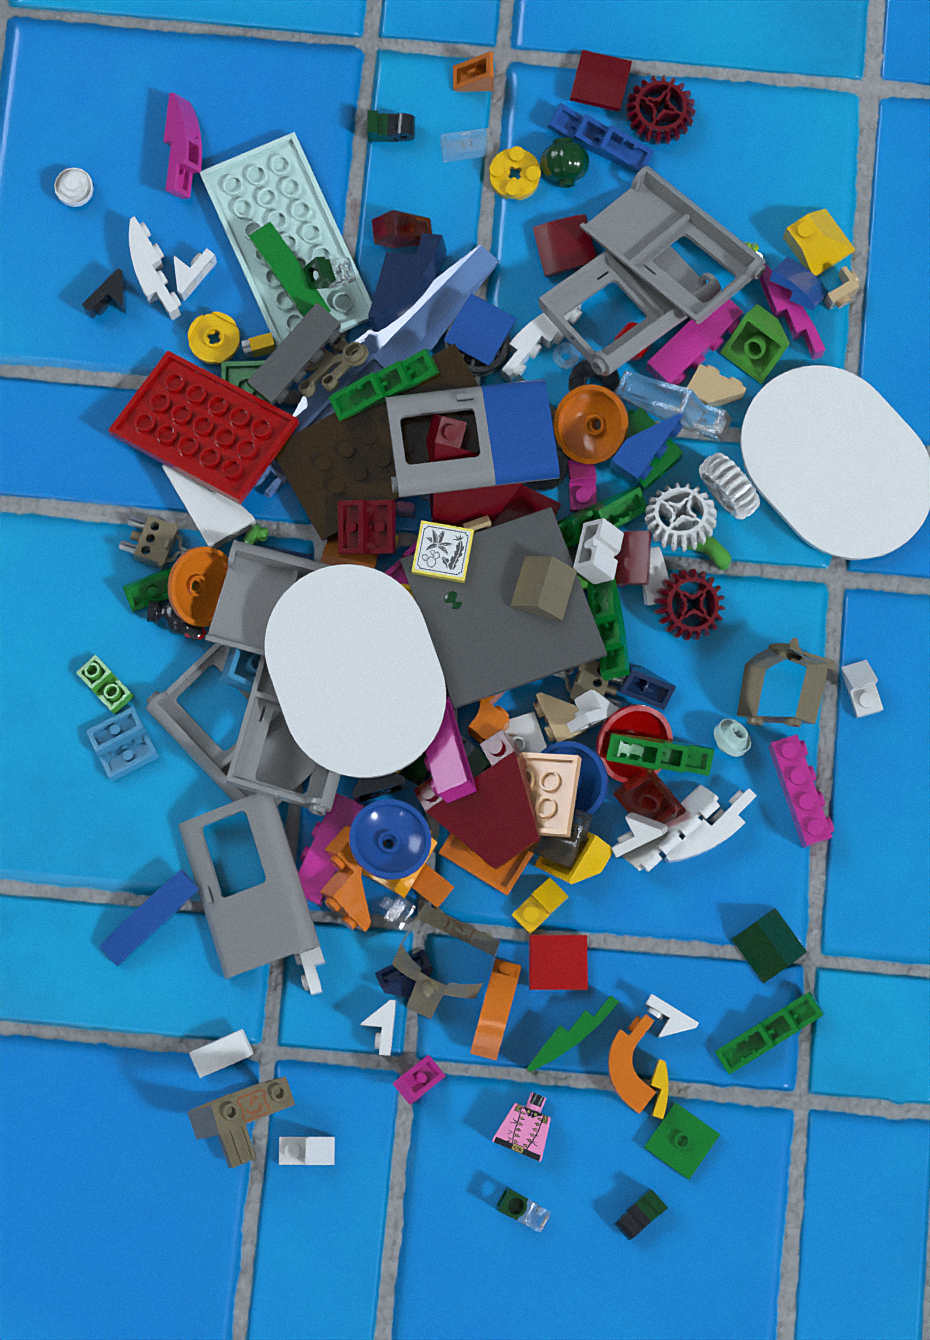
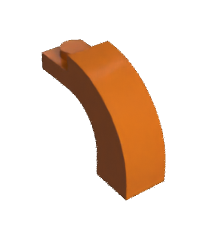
M495 959L470 1054L497 1060L521 965Z
M646 1014L642 1018L639 1016L635 1017L627 1028L631 1031L629 1035L621 1029L618 1030L608 1054V1072L612 1086L619 1098L637 1114L641 1113L656 1093L637 1076L632 1063L633 1051L637 1043L654 1022Z

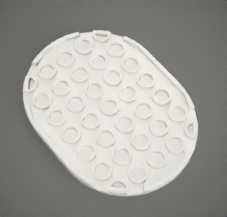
M804 366L775 377L758 392L751 402L744 417L740 434V448L744 468L760 495L808 545L822 553H827L841 559H870L884 556L900 548L922 526L930 510V457L917 434L865 380L836 367Z
M343 564L328 566L307 574L295 582L282 595L271 613L266 628L265 657L286 723L302 751L323 768L336 774L356 778H374L392 774L418 759L434 740L442 724L446 706V687L443 672L425 620L410 593L400 583L381 571L361 565Z

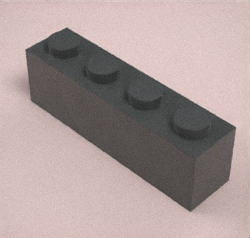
M316 303L247 381L248 387L266 402L272 405L276 402L281 404L290 393L287 389L292 383L298 384L307 373L305 371L306 367L310 363L316 364L324 354L322 349L327 343L332 345L341 335L339 331L341 323Z

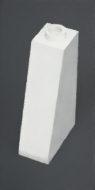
M167 465L162 466L208 547L218 549L248 532L256 524L254 517L242 505Z

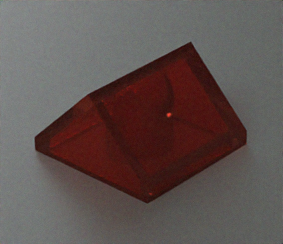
M641 767L613 793L628 813H636L663 824L686 812L683 805L654 770Z

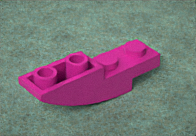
M170 93L164 132V143L171 146L165 191L181 199L190 198L193 173L201 172V133L191 103L175 93Z

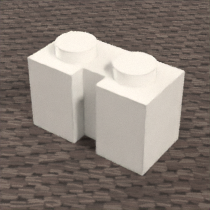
M604 518L584 523L573 568L593 584L614 580L618 563L614 556L621 550L624 533Z

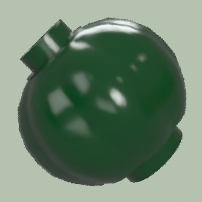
M558 138L553 140V144L543 151L540 159L541 170L549 180L559 183L560 188L574 187V182L582 178L588 171L589 155L584 147L573 142L572 138Z

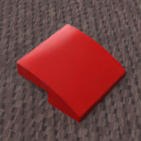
M529 935V990H588L587 935Z

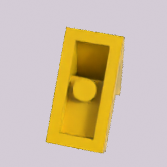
M549 877L511 916L531 934L569 896Z

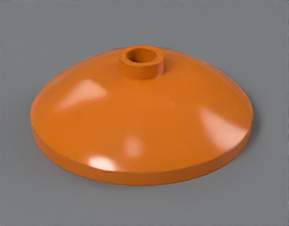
M583 385L571 390L559 403L554 417V433L558 445H560L563 449L562 451L568 457L583 464H598L612 458L625 442L628 433V415L621 399L613 391L600 385ZM598 420L601 422L600 429L596 428V422Z
M194 547L183 553L174 563L168 579V597L176 615L187 624L198 627H208L211 625L228 571V557L223 552L212 547Z

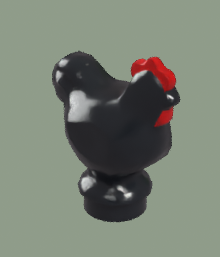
M159 600L149 601L147 622H153L155 625L161 621L170 633L185 635L186 638H191L193 641L196 639L202 640L203 636L206 635L204 627L193 626L181 620L174 612L170 601L165 605H162Z

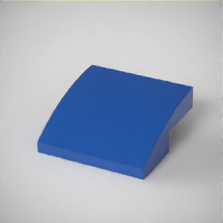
M786 257L773 270L770 281L793 291L790 301L812 311L817 308L828 294L824 284L810 270L789 257Z
M471 293L450 327L444 341L451 345L455 343L458 349L490 366L501 345L506 341L517 318Z

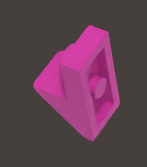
M568 460L570 512H578L597 503L595 464H583L574 460Z
M428 1054L399 1077L393 1085L408 1104L411 1105L446 1075Z

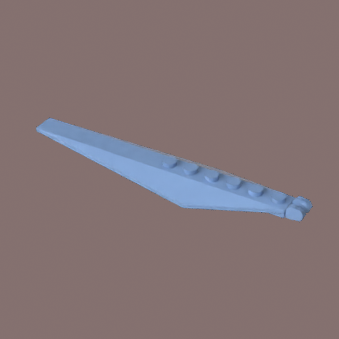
M481 244L434 279L425 294L402 317L379 332H373L371 328L354 342H360L368 348L369 355L366 361L360 366L350 367L338 379L340 384L334 391H327L321 384L322 379H320L315 384L316 392L310 397L303 396L293 413V416L298 418L299 425L291 436L335 412L328 398L329 396L370 373H377L397 361H403L423 349H429L431 352L457 317L471 293L475 295L498 265L499 260ZM339 365L334 366L327 374L332 373ZM276 458L273 459L255 484L256 487L261 485L270 473L276 477L265 490L264 494L267 497H271L282 484L289 482Z

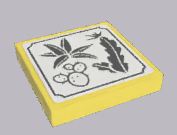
M421 520L411 573L465 583L474 530Z

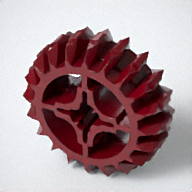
M653 75L650 83L643 79L641 87L636 85L633 88L634 94H629L628 96L630 103H627L625 108L629 112L626 115V120L632 121L630 123L631 130L638 129L636 134L638 138L644 134L646 135V143L651 138L655 139L656 145L660 144L661 139H664V142L668 145L671 137L678 141L680 133L685 135L688 132L687 126L691 127L693 124L691 117L695 116V109L692 108L695 101L694 99H689L691 96L690 90L683 91L685 86L683 83L675 85L676 79L674 77L670 82L666 81L665 75L661 76L660 81H657ZM662 94L657 98L650 97L651 95ZM670 97L678 103L681 112L671 105ZM663 103H665L664 109L661 111V113H659L658 117L656 118L657 111L659 110V108L662 107ZM640 108L645 110L644 113L650 115L651 123L644 119ZM664 122L671 123L668 126H659Z
M685 569L679 570L678 574L671 573L669 575L670 580L664 579L662 581L665 589L658 588L656 590L661 595V598L654 599L653 601L655 604H660V609H656L654 613L662 614L663 616L658 620V623H667L664 631H673L674 638H679L682 635L684 641L690 640L691 637L693 640H699L701 635L704 637L709 636V629L716 630L718 628L714 621H722L723 619L718 614V611L725 610V606L719 605V601L724 600V595L718 596L716 593L720 591V585L712 587L715 578L709 577L706 579V572L701 571L697 574L696 569H690L688 573ZM684 583H691L697 586L698 589L689 594L686 591H681L679 587ZM704 598L707 601V610L703 607ZM672 599H674L677 605L675 612L672 609ZM687 600H691V601H692V603H693V604H691V606H693L692 609L687 610V606H686V605H689V604H686V601H687ZM689 615L694 619L698 618L700 620L693 627L681 623L682 619H686Z

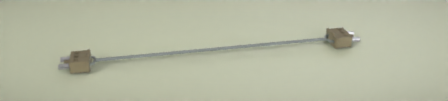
M132 516L129 518V526L143 530L142 533L136 531L131 533L130 539L137 541V545L123 540L119 544V549L133 553L136 561L158 567L160 571L166 570L168 562H173L177 556L189 550L182 547L183 540L179 535L180 531L177 522L172 524L148 516L146 521ZM178 539V547L181 551L176 552L174 556L170 558L176 540ZM595 660L571 668L569 671L554 674V676L565 679V687L567 691L571 692L569 697L570 704H574V700L589 690H595L603 697L605 693L615 696L618 687L609 685L608 681L622 685L626 677L623 676L605 681L597 673L601 671L600 662ZM575 668H579L573 688L571 689L569 687V678L566 675L572 674ZM593 684H599L600 687H595ZM604 697L612 704H614L616 707L620 708L621 702Z

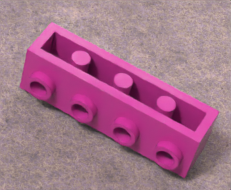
M798 735L772 742L768 748L802 848L832 838L831 832H834L831 818L829 816L825 817L822 808L825 806V800L822 792L817 791L813 781H816L817 778L813 766H808L805 756L808 755L804 740L799 741Z

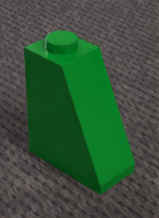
M642 407L635 412L632 409L627 413L628 433L626 439L656 425V422ZM670 438L665 443L668 448L660 459L655 457L650 464L653 469L645 480L640 478L637 482L642 493L682 459V450Z

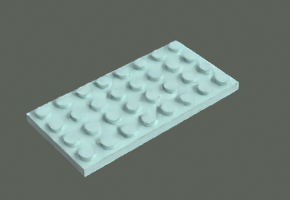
M295 132L200 172L201 179L277 347L303 317L295 304L291 302L280 283L274 278L248 235L268 222L273 224L303 268L315 257L325 256L326 259L330 260L336 281L328 288L317 290L331 310L329 313L341 323V329L339 330L341 333L370 321L368 314L372 304L371 299ZM317 271L313 272L315 280L320 278Z

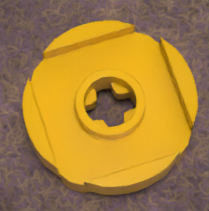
M519 146L506 149L497 154L492 160L489 167L490 184L495 193L502 198L526 199L538 188L541 177L540 165L530 152ZM510 170H520L519 175L521 178L518 180L515 177L510 179L508 177Z
M211 312V314L201 315L192 322L188 330L189 347L194 356L203 363L220 366L221 362H227L232 359L239 350L241 343L240 332L235 321L227 314ZM216 332L219 333L220 342L210 344V339L207 338L208 335H214Z

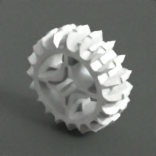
M715 453L705 459L700 465L699 473L703 483L718 503L731 516L743 520L753 514L759 507L760 499L756 489L752 486L746 474L728 456Z
M677 482L674 489L666 485L665 493L658 490L656 498L651 497L649 506L646 507L645 524L648 526L647 531L653 534L655 542L661 541L663 549L671 545L673 552L677 547H682L681 549L685 552L687 546H691L695 550L697 542L704 545L706 537L711 538L713 529L716 527L715 518L717 517V511L714 509L713 500H708L709 495L707 492L700 494L699 486L691 490L689 483L685 485V488H680ZM693 507L699 511L702 520L697 518L696 514L692 512ZM660 515L670 522L669 528L662 523Z

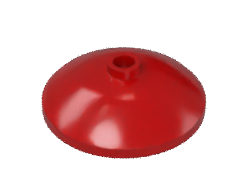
M641 704L625 706L609 716L602 725L596 742V753L602 759L607 774L619 782L635 784L649 780L661 771L660 768L655 770L606 760L611 733L673 741L672 730L667 719L656 709Z

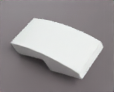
M659 546L651 547L649 585H642L644 604L653 605L655 604L653 602L654 599L661 598V595L656 590L658 588L665 589L662 581L664 579L669 580L665 561Z
M243 1029L189 1052L200 1078L254 1054Z

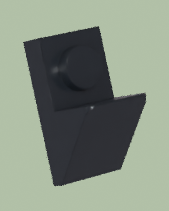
M119 268L82 304L85 313L92 319L97 314L99 316L108 309L110 301L126 314L125 277Z

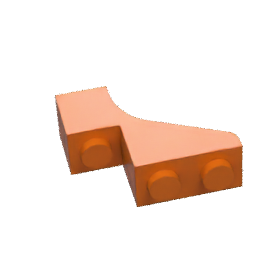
M504 692L478 701L480 708L475 719L468 726V734L480 744L500 730L505 732L509 728V714L498 705L496 707L493 706Z
M345 826L324 849L331 856L329 861L339 870L321 889L320 893L326 898L325 904L332 911L339 912L342 916L341 922L351 930L356 928L366 932L371 925V920L362 884V868L351 853L349 845L351 827Z

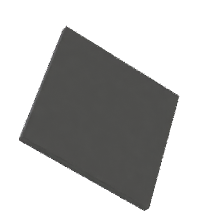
M552 507L474 533L465 583L412 574L415 554L400 559L413 598L425 620L454 709L607 656L577 573L562 622L510 607L525 556H553L568 566L574 567ZM451 591L458 593L455 600L456 602H462L459 609H452L453 604L445 602L444 597L447 593Z

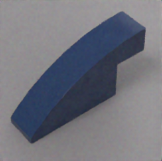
M422 233L417 254L386 252L368 314L373 332L385 329L402 317L428 290L436 278L447 252L442 235Z

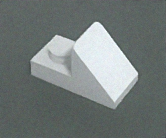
M207 248L202 254L198 253L193 258L191 267H188L174 256L177 291L180 299L183 301L188 298L217 263L215 254Z
M864 660L841 667L856 718L883 711L884 709L876 687L878 679L868 661Z
M589 690L574 700L579 711L574 714L575 719L568 722L567 726L570 733L602 725L619 708L595 690Z
M631 812L625 818L632 832H627L618 837V843L612 847V850L617 858L664 835L669 828L666 824Z
M653 994L649 996L645 1003L649 1007L647 1011L649 1014L659 1020H662L663 1017L667 1018L657 1038L694 1029L699 1024Z
M389 1000L360 1024L361 1026L382 1028L381 1033L376 1032L375 1049H380L379 1055L391 1056L396 1000Z
M279 1137V1165H335V1137Z

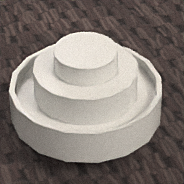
M68 168L62 171L57 176L54 184L55 193L59 200L66 206L78 207L87 203L92 197L94 190L92 179L88 173L79 168Z

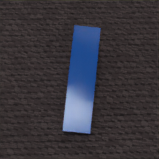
M562 103L557 106L547 125V128L565 138H572L573 142L580 144L585 149L637 173L648 165L655 152L613 125L607 127L587 114L582 116Z
M183 869L179 870L131 914L99 947L116 966L121 965L139 946L143 945L161 926L165 925L200 888Z

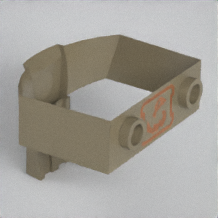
M792 638L789 644H770L768 649L758 653L745 664L737 716L747 719L748 724L763 726V723H784L792 727H801V724H815L823 696L828 669L835 671L836 661L801 651L802 649L799 648L797 638ZM786 659L807 667L795 717L757 716L765 671Z
M424 904L401 941L392 965L404 975L416 981L407 1008L431 1019L443 995L475 999L483 983L457 984L449 982L446 985L420 972L421 967L411 959L403 947L405 939L417 921L421 920L494 956L491 965L496 957L501 941L493 938L487 932H480L444 914L438 908H432Z
M285 1076L264 1081L225 1095L187 1111L196 1140L217 1135L228 1168H235L248 1161L257 1159L246 1124L293 1106L295 1102Z

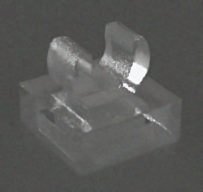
M400 895L395 902L385 897L380 904L387 911L384 918L400 930L416 908Z

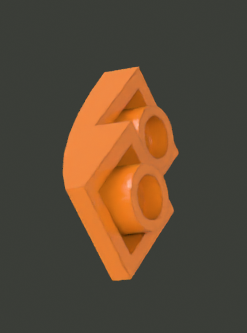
M425 863L411 888L438 908L453 890L454 886Z

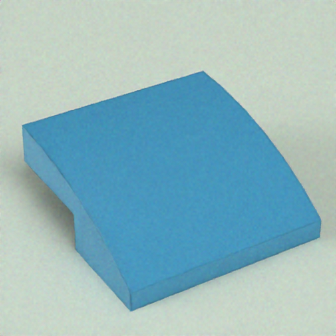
M134 707L86 730L91 744L111 782L159 758Z

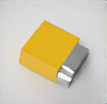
M272 333L241 341L246 359L271 354L276 349Z

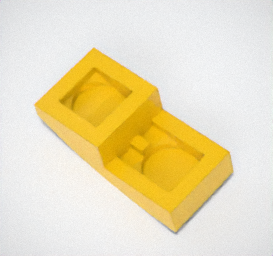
M659 1059L649 1086L659 1089L651 1116L663 1119L668 1100V1073L665 1061Z

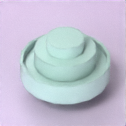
M723 719L715 727L714 737L721 751L731 756L739 757L750 749V735L739 722L732 719Z

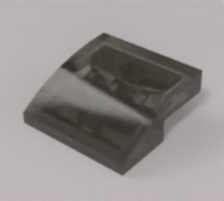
M574 808L570 837L540 835L541 840L526 850L564 866L573 867L580 841L586 840L593 815Z

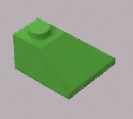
M756 304L744 316L720 353L762 384L790 343L779 320Z

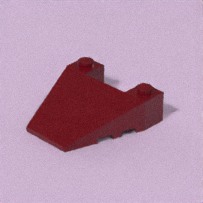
M433 414L426 439L429 463L471 458L480 455V453L460 448L467 422ZM522 483L430 494L431 522L464 528V523L488 515L492 524Z
M500 730L480 744L492 766L473 778L476 792L447 803L440 796L434 794L431 787L433 777L413 789L425 812L495 870L541 840L535 807L532 805L530 794L532 791L526 773V760L514 739L503 730Z

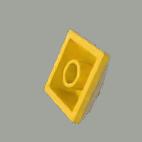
M826 209L805 215L787 227L783 239L801 264L816 277L856 250Z
M572 825L570 837L552 836L534 866L563 881L574 884L601 873L613 850L610 845L598 836Z

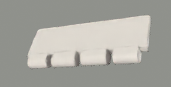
M700 784L660 821V823L666 824L669 828L664 835L625 853L622 857L638 871L644 868L649 872L662 860L659 855L661 851L665 855L669 854L682 842V839L679 837L681 833L687 837L702 823L698 818L699 816L707 819L720 807L716 802L719 798Z

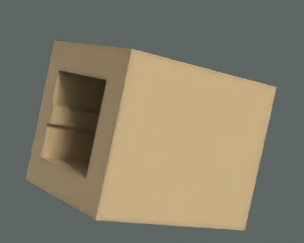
M700 364L686 388L683 398L707 410L742 400L747 388L736 378L729 377L728 379L720 375L719 370L715 367Z
M541 692L536 694V702L533 703L537 716L539 718L544 717L547 727H544V730L550 742L571 741L587 733V729L570 733L567 726L568 722L575 719L574 714L578 712L576 705Z

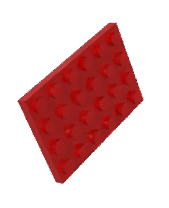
M167 351L108 431L116 439L241 505L299 425V420L297 417Z

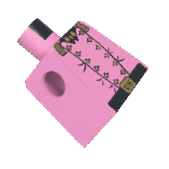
M531 1092L525 1107L514 1103L494 1135L492 1142L541 1162L551 1120L550 1117L541 1114L547 1098Z

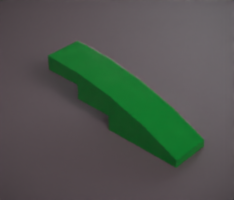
M271 222L248 235L274 278L280 283L302 317L316 303L327 312H331L317 289L310 290L303 267Z
M423 349L403 361H397L377 373H370L328 398L339 421H342L386 401L385 397L396 396L439 374V370L429 349Z
M636 486L590 505L557 523L566 547L569 548L574 544L579 545L584 523L604 518L616 528H619L646 512L647 504L640 486Z
M615 576L614 580L593 584L588 580L589 607L607 652V656L600 658L601 677L608 681L630 675L625 626Z
M611 733L606 760L655 770L660 768L681 773L686 771L709 776L715 750L711 747L677 741Z
M809 991L714 1052L730 1075L822 1017L825 1013Z
M610 995L594 1016L585 1010L569 1031L559 1025L526 1070L532 1072L555 1060L577 1045L601 1024L619 1001Z

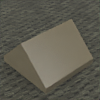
M525 556L510 607L562 622L577 570L553 556Z

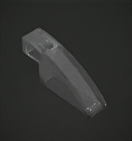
M625 370L615 391V394L621 399L638 408L642 407L644 411L662 420L681 413L683 414L681 424L684 425L683 429L722 442L732 421L726 410L703 404L693 390Z

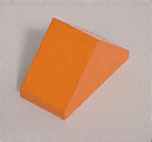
M489 51L453 66L454 91H493V52Z

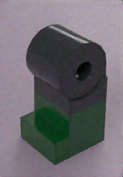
M367 110L368 142L411 141L415 138V116L407 113L385 114L378 113V110Z
M649 1188L626 1210L614 1225L628 1240H631L668 1207Z

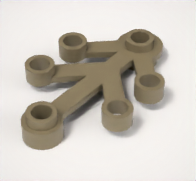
M340 335L332 345L330 343L329 345L334 352L342 351L343 354L333 355L323 348L324 354L316 364L310 363L306 367L305 371L307 373L315 372L299 384V391L304 397L312 396L317 389L315 384L320 379H322L321 384L327 391H334L340 384L338 379L350 367L360 366L366 361L369 355L368 348L360 342L349 344ZM339 365L332 373L327 374L334 366Z

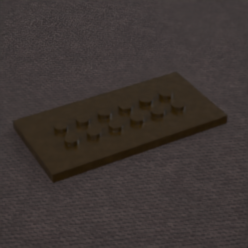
M454 343L432 356L439 374L396 396L476 387L479 385ZM386 401L342 421H339L336 413L333 412L288 438L275 457L322 541L338 533V501L397 500L399 498L398 492L393 493L391 477L396 476ZM472 410L437 414L467 422L460 448L477 453L480 452L475 414ZM433 414L405 417L400 421L405 461L409 465L429 463L426 439Z

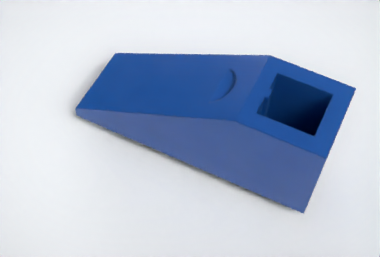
M678 413L626 439L612 458L610 467L634 484H637L640 478L645 480L653 469L650 465L655 457L660 459L666 452L668 446L665 443L670 436L675 438L684 425L681 424L683 414Z

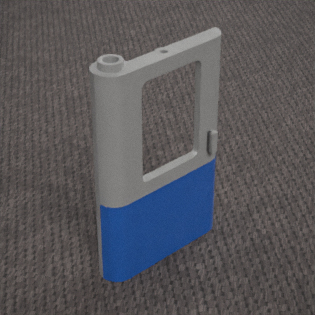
M544 378L385 397L396 476L391 477L393 493L398 492L399 498L559 478L558 456ZM472 410L474 412L480 447L479 456L413 465L406 463L400 425L402 418Z

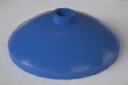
M575 741L557 742L546 747L540 753L578 755L582 758L572 822L583 820L594 814L602 805L608 790V775L602 759L593 749Z
M385 799L367 805L356 815L349 832V845L354 859L366 872L381 879L396 880L412 875L424 864L431 848V832L425 818L413 806L403 801ZM383 842H390L392 848H385Z

